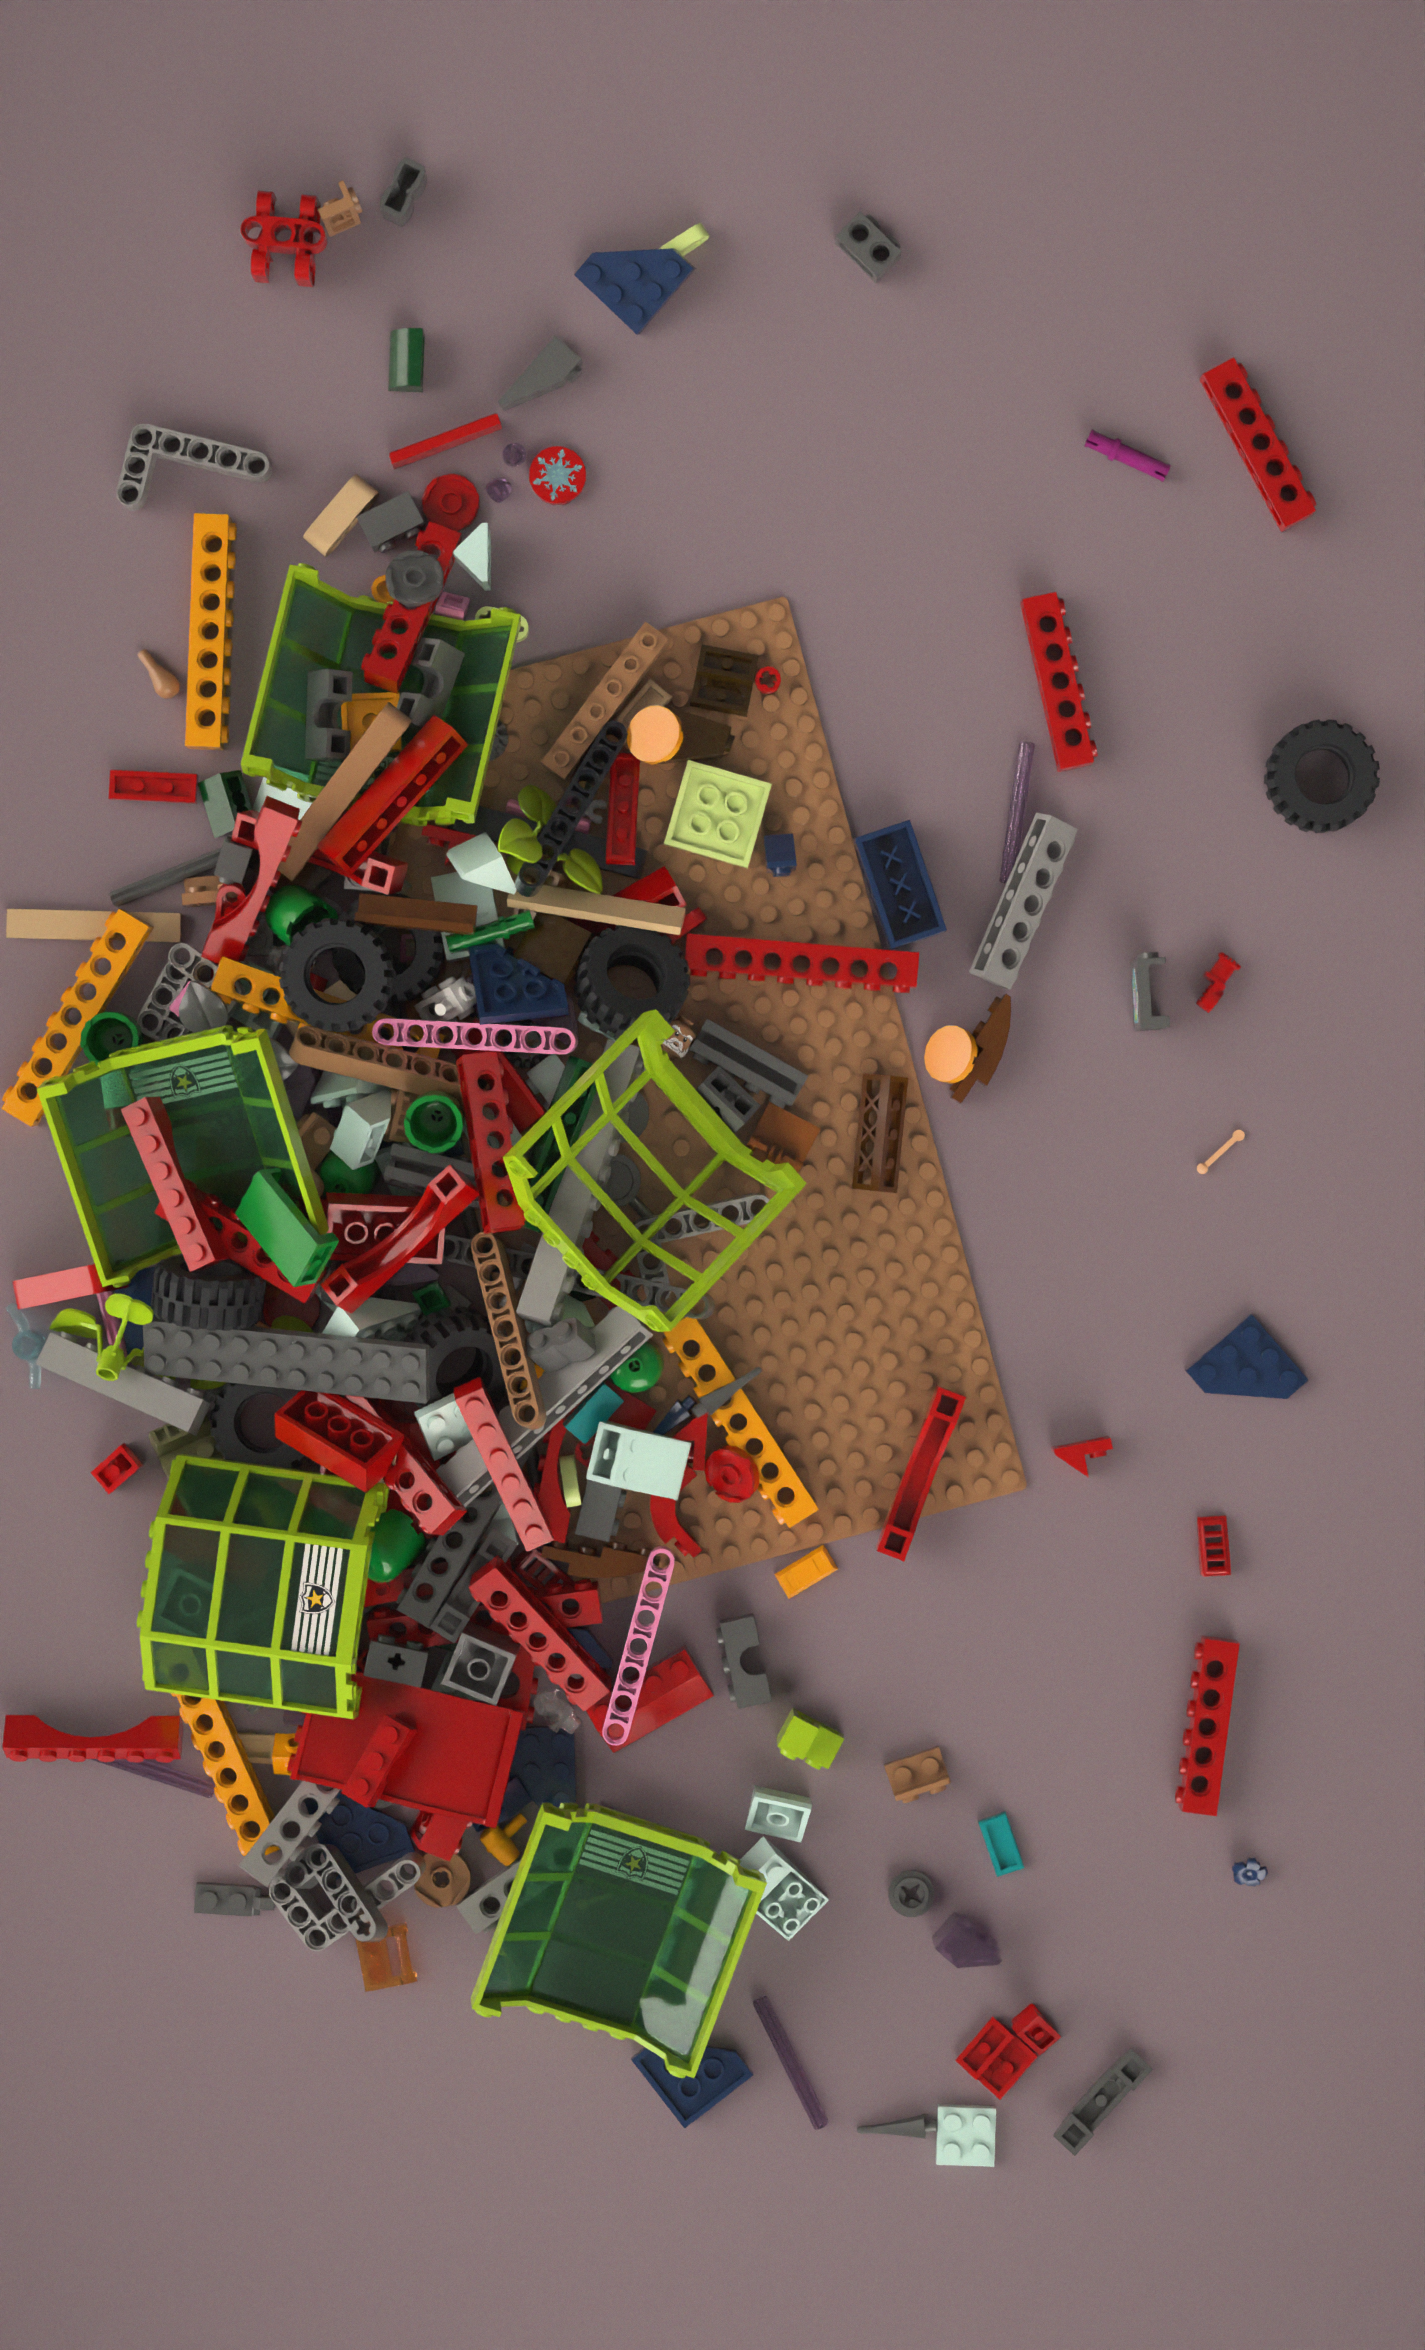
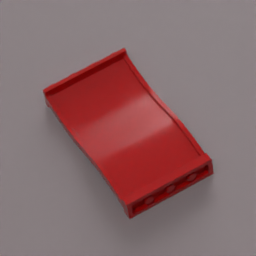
M319 1664L317 1668L312 1667L308 1681L309 1685H313L310 1697L305 1696L303 1702L337 1707L335 1667ZM356 1671V1674H351V1681L357 1682V1686L362 1687L358 1717L348 1719L301 1712L306 1715L303 1725H298L294 1742L299 1744L296 1754L291 1753L287 1771H291L290 1779L343 1790L385 1715H394L418 1730L404 1755L399 1756L391 1767L386 1778L389 1782L379 1799L446 1817L482 1824L486 1827L497 1828L525 1711L495 1706L424 1687L420 1688L363 1676L364 1672Z

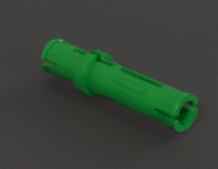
M530 910L506 918L500 916L496 921L476 926L475 935L454 933L446 935L445 938L449 951L452 954L503 937L508 939L512 934L533 929L535 926Z

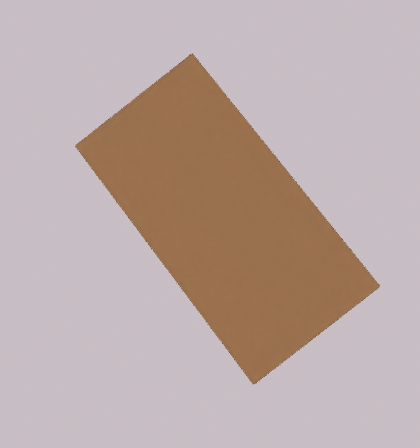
M779 597L658 630L669 638V645L612 721L616 720L651 678L673 697L667 704L668 706L732 727L730 734L734 735L735 738L730 753L724 751L722 758L697 760L695 762L771 783L772 786L747 869L664 845L687 762L651 765L640 761L636 847L648 851L641 879L663 866L666 867L687 904L682 907L686 908L685 916L697 907H700L708 918L689 934L882 949L788 600L785 597ZM633 637L510 670L499 720L504 724L508 733V744L501 756L488 763L479 806L506 813L508 801L510 799L518 801L519 792L529 784L542 789L553 799L556 806L558 805L582 762L565 783L543 767L541 761ZM702 644L759 655L756 673L761 668L767 666L774 667L780 673V687L772 694L760 692L755 685L754 678L747 717L690 706ZM501 673L455 685V688L498 684ZM764 673L762 675L763 680L760 679L761 685L766 684L768 688L773 687V681H776V677ZM496 695L452 699L447 724L453 727L462 737L463 728L471 718L482 714L491 716ZM483 726L482 734L477 736V738H472V740L481 741L484 745L487 734L485 726ZM407 728L402 735V742L409 743L418 732ZM606 735L607 739L611 742L619 741L614 735ZM627 739L620 753H631ZM389 752L386 757L395 759L400 752ZM471 756L457 757L435 781L437 786L431 787L427 807L445 806V794L449 798L471 802L480 761ZM610 771L593 798V801L600 799L607 803L606 810L596 808L593 811L595 815L603 817L602 823L596 824L591 821L588 832L589 835L607 839ZM586 781L579 782L582 788L585 787ZM362 789L360 791L361 795L366 791V789ZM571 804L565 805L566 807H569V808L574 807V805H571ZM436 820L427 821V824L446 829L448 826L435 824ZM399 822L390 832L389 857L409 864L402 891L396 894L401 893L412 899L435 901L431 877L457 872L453 864L447 867L444 865L449 844L444 843V847L427 844V839L421 835L423 826ZM793 833L797 863L796 870L791 871L790 876L773 877V873H766L764 836ZM493 842L496 848L498 849V843ZM500 852L512 880H516L517 874L512 872L507 864V858L510 854ZM542 854V857H541V859H543V860H544V859H547V858H550V856L543 855V854ZM557 861L552 871L570 879L563 869L565 861ZM600 870L603 884L601 895L612 896L640 879ZM575 882L572 885V890L593 893ZM493 889L498 916H504V918L511 916L514 908L507 907L509 893ZM561 916V918H564V919H566V920H569V919L573 918V917ZM397 928L400 940L402 934H411L406 928ZM527 930L512 934L510 938L504 939L505 949L510 946L516 950ZM687 935L672 945L673 947L677 945L683 952L681 960L685 959ZM406 939V956L414 957V939ZM711 949L706 954V960L711 965H717L723 959L722 953L717 949ZM742 951L736 954L735 962L740 967H747L751 964L752 958L749 953ZM445 954L444 961L439 969L440 973L437 979L435 978L430 984L431 987L436 985L438 990H440L439 984L451 976H454L456 980L462 977L465 979L468 975L467 970L471 967L470 960L465 959L449 963ZM768 954L764 958V965L770 970L777 969L781 964V960L776 954ZM798 956L793 960V967L796 971L805 972L809 969L810 963L806 957ZM829 958L822 962V969L826 974L831 975L838 971V963L834 959ZM406 960L407 966H409L412 961ZM855 961L851 965V971L855 976L862 977L867 973V966L862 961ZM885 963L880 968V974L883 978L890 979ZM617 965L607 970L611 984L621 994L633 999H647L657 995L652 979L641 969L630 965ZM578 966L568 984L564 985L568 1015L492 1023L515 1025L520 1022H532L543 1027H562L573 1030L578 1037L576 1049L569 1054H556L564 1066H566L569 1056L594 1064L603 1055L608 1040L603 1034L589 1029L577 1020L581 1013L577 1004L579 998L574 994V986L576 984L574 977ZM707 972V977L690 976V985L687 989L689 991L676 1017L677 1019L681 1015L694 1024L692 1030L695 1032L696 1037L706 1019H709L808 1075L792 1106L785 1105L783 1108L821 1128L798 1172L807 1184L706 1292V1294L713 1298L715 1310L709 1318L698 1319L736 1380L756 1367L762 1369V1372L746 1383L742 1389L819 1510L789 1528L786 1522L780 1525L772 1512L776 1508L770 1498L765 1501L758 1489L745 1501L730 1503L715 1494L716 1490L713 1486L710 1487L706 1481L705 1471L695 1470L697 1476L682 1489L675 1503V1511L679 1522L702 1547V1551L694 1558L690 1554L684 1556L674 1545L677 1541L675 1537L666 1544L660 1539L651 1518V1494L624 1488L622 1490L627 1491L623 1508L617 1507L615 1518L620 1519L617 1535H610V1540L607 1542L575 1534L582 1505L569 1507L571 1517L565 1541L568 1543L567 1548L579 1550V1546L597 1549L596 1554L601 1555L604 1544L610 1545V1541L627 1544V1549L638 1551L639 1547L654 1549L658 1546H666L672 1550L675 1556L670 1586L883 1528L937 1385L966 1396V1400L935 1473L920 1518L1014 1493L1026 1488L1025 1475L894 992H892L893 987L881 986V991L863 990L864 985L852 984V989L835 988V982L823 981V986L805 985L806 980L794 979V984L776 983L777 977H765V982L747 980L748 975L736 974V979L718 978L719 973ZM478 1012L474 1017L468 1015L461 1020L458 1016H455L456 1022L470 1023L475 1018L479 1019ZM446 1027L440 1030L439 1033L445 1035L443 1042L449 1043L450 1039L453 1038L452 1029ZM506 1029L500 1031L497 1037L498 1042L502 1046L503 1039L508 1031ZM560 1033L556 1038V1044L560 1049L565 1050L571 1045V1038L567 1033ZM527 1039V1043L529 1046L535 1045L534 1043L539 1042L538 1040L533 1041ZM634 1040L630 1045L639 1047L638 1040ZM450 1048L440 1049L437 1059L456 1064L458 1059ZM689 1049L683 1058L675 1057L674 1060L670 1059V1061L696 1089L718 1066L712 1062H709L707 1066L692 1058L694 1052ZM512 1064L524 1081L529 1079L526 1073L532 1068H521ZM863 1073L908 1078L897 1193L852 1189ZM735 1076L734 1080L761 1105L749 1120L734 1133L742 1144L747 1146L770 1102L768 1101L770 1095L761 1090L758 1095L743 1087L744 1080ZM651 1078L638 1091L643 1095L649 1107L647 1127L638 1139L684 1190L717 1153ZM873 1080L872 1094L874 1097L880 1093L881 1081ZM541 1092L535 1095L541 1105L547 1101ZM875 1110L869 1114L871 1126L877 1122ZM533 1126L528 1128L520 1135L523 1137ZM462 1130L461 1136L465 1154L461 1155V1157L472 1160L469 1139ZM872 1139L866 1143V1151L869 1155L874 1151L875 1143ZM628 1142L620 1143L617 1154L625 1155L631 1159L640 1172L641 1184L636 1196L655 1215L661 1214L676 1197ZM724 1161L691 1197L702 1204L751 1193H762L771 1200L777 1192ZM869 1167L863 1173L862 1184L871 1185L872 1172ZM503 1197L501 1205L508 1206V1201ZM762 1199L754 1200L750 1206L751 1212L758 1214L766 1205L765 1201ZM629 1204L618 1207L632 1223L641 1218ZM683 1204L680 1209L688 1208V1206ZM600 1205L597 1211L594 1210L591 1221L593 1222L592 1231L600 1238L597 1244L604 1251L609 1248L620 1258L633 1244V1239L604 1206ZM733 1205L726 1206L722 1211V1216L728 1220H733L738 1214L737 1208ZM474 1207L480 1232H483L480 1209ZM699 1213L693 1218L694 1224L698 1227H703L709 1222L707 1218ZM676 1218L669 1219L665 1224V1230L669 1233H676L681 1227L680 1220ZM643 1224L638 1227V1230L642 1234L649 1225ZM748 1224L740 1225L739 1227L744 1229ZM522 1226L518 1230L491 1234L499 1238L503 1242L504 1247L524 1251L520 1249L523 1242L538 1248L543 1232L538 1233ZM722 1229L661 1243V1246L668 1253L698 1272L703 1273L736 1236ZM506 1253L507 1259H508V1263L510 1264V1257H509V1255ZM651 1253L646 1254L643 1258V1264L648 1268L655 1267L659 1262V1259ZM635 1255L622 1271L625 1272L629 1269L637 1278H641ZM532 1259V1260L530 1261L529 1265H528V1266H529V1272H530V1269H531V1266H532V1263H533V1260H534V1259ZM666 1264L670 1285L688 1289L695 1282ZM491 1272L493 1281L499 1277L500 1273ZM526 1279L524 1280L522 1286L518 1291V1303L520 1301L526 1283ZM642 1285L637 1292L638 1298L641 1301L647 1298ZM673 1291L665 1300L668 1307H672L677 1301L676 1294ZM503 1296L498 1299L499 1304H500V1302H501ZM598 1297L582 1302L595 1326L610 1311ZM701 1298L693 1306L697 1314L703 1312L705 1308L704 1300ZM523 1319L527 1336H529L531 1333L527 1331L525 1320ZM513 1324L505 1327L507 1336L513 1333ZM646 1325L653 1334L649 1339L655 1342L663 1353V1373L658 1382L648 1390L628 1393L657 1410L645 1431L653 1432L677 1399L682 1402L690 1395L697 1402L693 1407L698 1405L700 1401L693 1389L697 1386L692 1376L686 1378L678 1366V1363L682 1360L676 1351L671 1354L663 1343L662 1339L666 1337L664 1332L654 1331ZM688 1340L683 1344V1351L686 1355L694 1356L698 1354L700 1346L697 1341ZM520 1351L514 1353L516 1365L521 1359ZM632 1361L629 1363V1368L633 1366ZM705 1364L699 1368L698 1374L703 1380H711L714 1378L716 1371L712 1365ZM608 1376V1377L603 1381V1382L605 1383L606 1380L608 1379V1380H610L611 1382H613L612 1379L610 1378V1376ZM731 1397L723 1405L729 1403ZM692 1408L690 1409L692 1412L691 1416L672 1428L664 1436L672 1437L695 1417ZM737 1413L731 1417L730 1424L735 1429H742L746 1426L747 1419L743 1414ZM710 1415L707 1418L705 1463L716 1449L729 1446L725 1439L729 1435L723 1425L717 1427ZM567 1429L560 1448L559 1457L574 1454L582 1503L588 1481L586 1479L588 1467L580 1463L575 1455V1448L581 1440ZM544 1436L536 1443L540 1456L541 1454H547L549 1443L543 1442ZM751 1438L746 1443L747 1451L752 1454L760 1452L763 1447L761 1440L758 1438ZM686 1441L690 1442L691 1446H694V1441ZM589 1444L587 1447L581 1446L583 1458L587 1459V1457L592 1455L593 1444ZM559 1460V1464H558L559 1480H560L561 1489H562V1492H563V1495H564L562 1475H561V1468H560V1460ZM769 1462L763 1465L761 1472L763 1476L773 1478L778 1473V1467L776 1464ZM783 1487L777 1493V1498L781 1502H789L794 1497V1492L789 1487ZM656 1554V1556H661L657 1567L664 1568L669 1565L670 1558L667 1554ZM645 1571L614 1578H587L573 1575L572 1577L574 1582L582 1579H590L591 1582L598 1581L601 1602L603 1604L639 1594ZM652 1581L646 1585L645 1589L647 1592L662 1588L660 1583Z

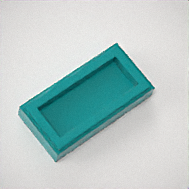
M601 1382L563 1422V1425L586 1444L597 1432L599 1422L607 1421L624 1400L604 1382Z
M1006 1812L978 1820L996 1876L999 1877L1023 1869L1024 1865Z

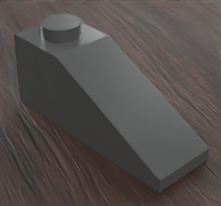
M554 336L498 401L499 407L506 411L564 387L568 381L573 383L582 372L580 368L582 366V358L559 338Z

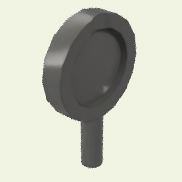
M617 1154L612 1156L609 1165L611 1167L610 1178L606 1184L603 1183L602 1190L617 1207L629 1204L641 1218L655 1215L636 1196L640 1189L641 1177L635 1163L625 1155Z

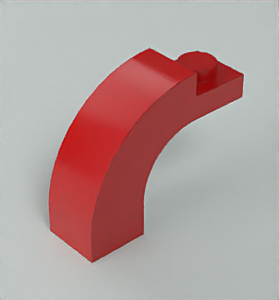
M686 1463L680 1492L697 1476L696 1471L688 1463ZM651 1495V1518L660 1539L666 1544L675 1537L677 1541L674 1545L684 1556L688 1554L693 1558L702 1551V1547L679 1522L675 1511L676 1500Z

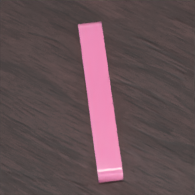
M385 1018L377 1021L372 1030L373 1037L378 1043L395 1046L569 1054L578 1045L576 1033L569 1028L506 1024L480 1025V1023ZM386 1023L391 1024L395 1031L394 1036L390 1040L384 1039L381 1035V1028ZM414 1025H419L424 1030V1036L418 1042L414 1041L410 1036V1030ZM444 1026L451 1028L453 1031V1039L449 1043H444L439 1038V1032ZM473 1028H478L483 1034L482 1041L477 1045L472 1044L468 1038V1034ZM503 1029L508 1030L512 1034V1042L508 1046H502L498 1042V1034ZM532 1031H537L542 1038L541 1044L537 1048H532L527 1043V1036ZM563 1032L567 1033L571 1038V1045L565 1050L560 1049L556 1044L557 1036Z
M666 1546L655 1547L647 1561L603 1725V1737L611 1745L623 1744L627 1740L674 1568V1553ZM658 1553L667 1554L670 1558L669 1565L664 1568L657 1567L653 1562L654 1556ZM656 1581L660 1583L662 1592L657 1596L649 1595L645 1589L649 1582ZM642 1610H650L653 1612L655 1619L650 1624H643L639 1621L638 1614ZM636 1638L645 1640L647 1643L646 1650L640 1653L633 1651L630 1646L631 1641ZM632 1666L637 1668L640 1674L639 1677L633 1681L627 1680L623 1676V1671L626 1667ZM620 1695H627L631 1699L632 1704L627 1709H621L615 1703L616 1698ZM611 1724H620L624 1728L623 1735L620 1737L611 1736L608 1733V1727Z

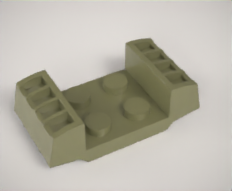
M207 1415L196 1436L170 1424L149 1432L148 1438L168 1480L172 1461L179 1454L225 1459L222 1452H218L215 1447L217 1443L214 1437L211 1436V1423ZM188 1464L185 1484L178 1486L176 1496L188 1517L215 1520L226 1514L238 1475H233L231 1470ZM245 1489L238 1509L248 1505Z

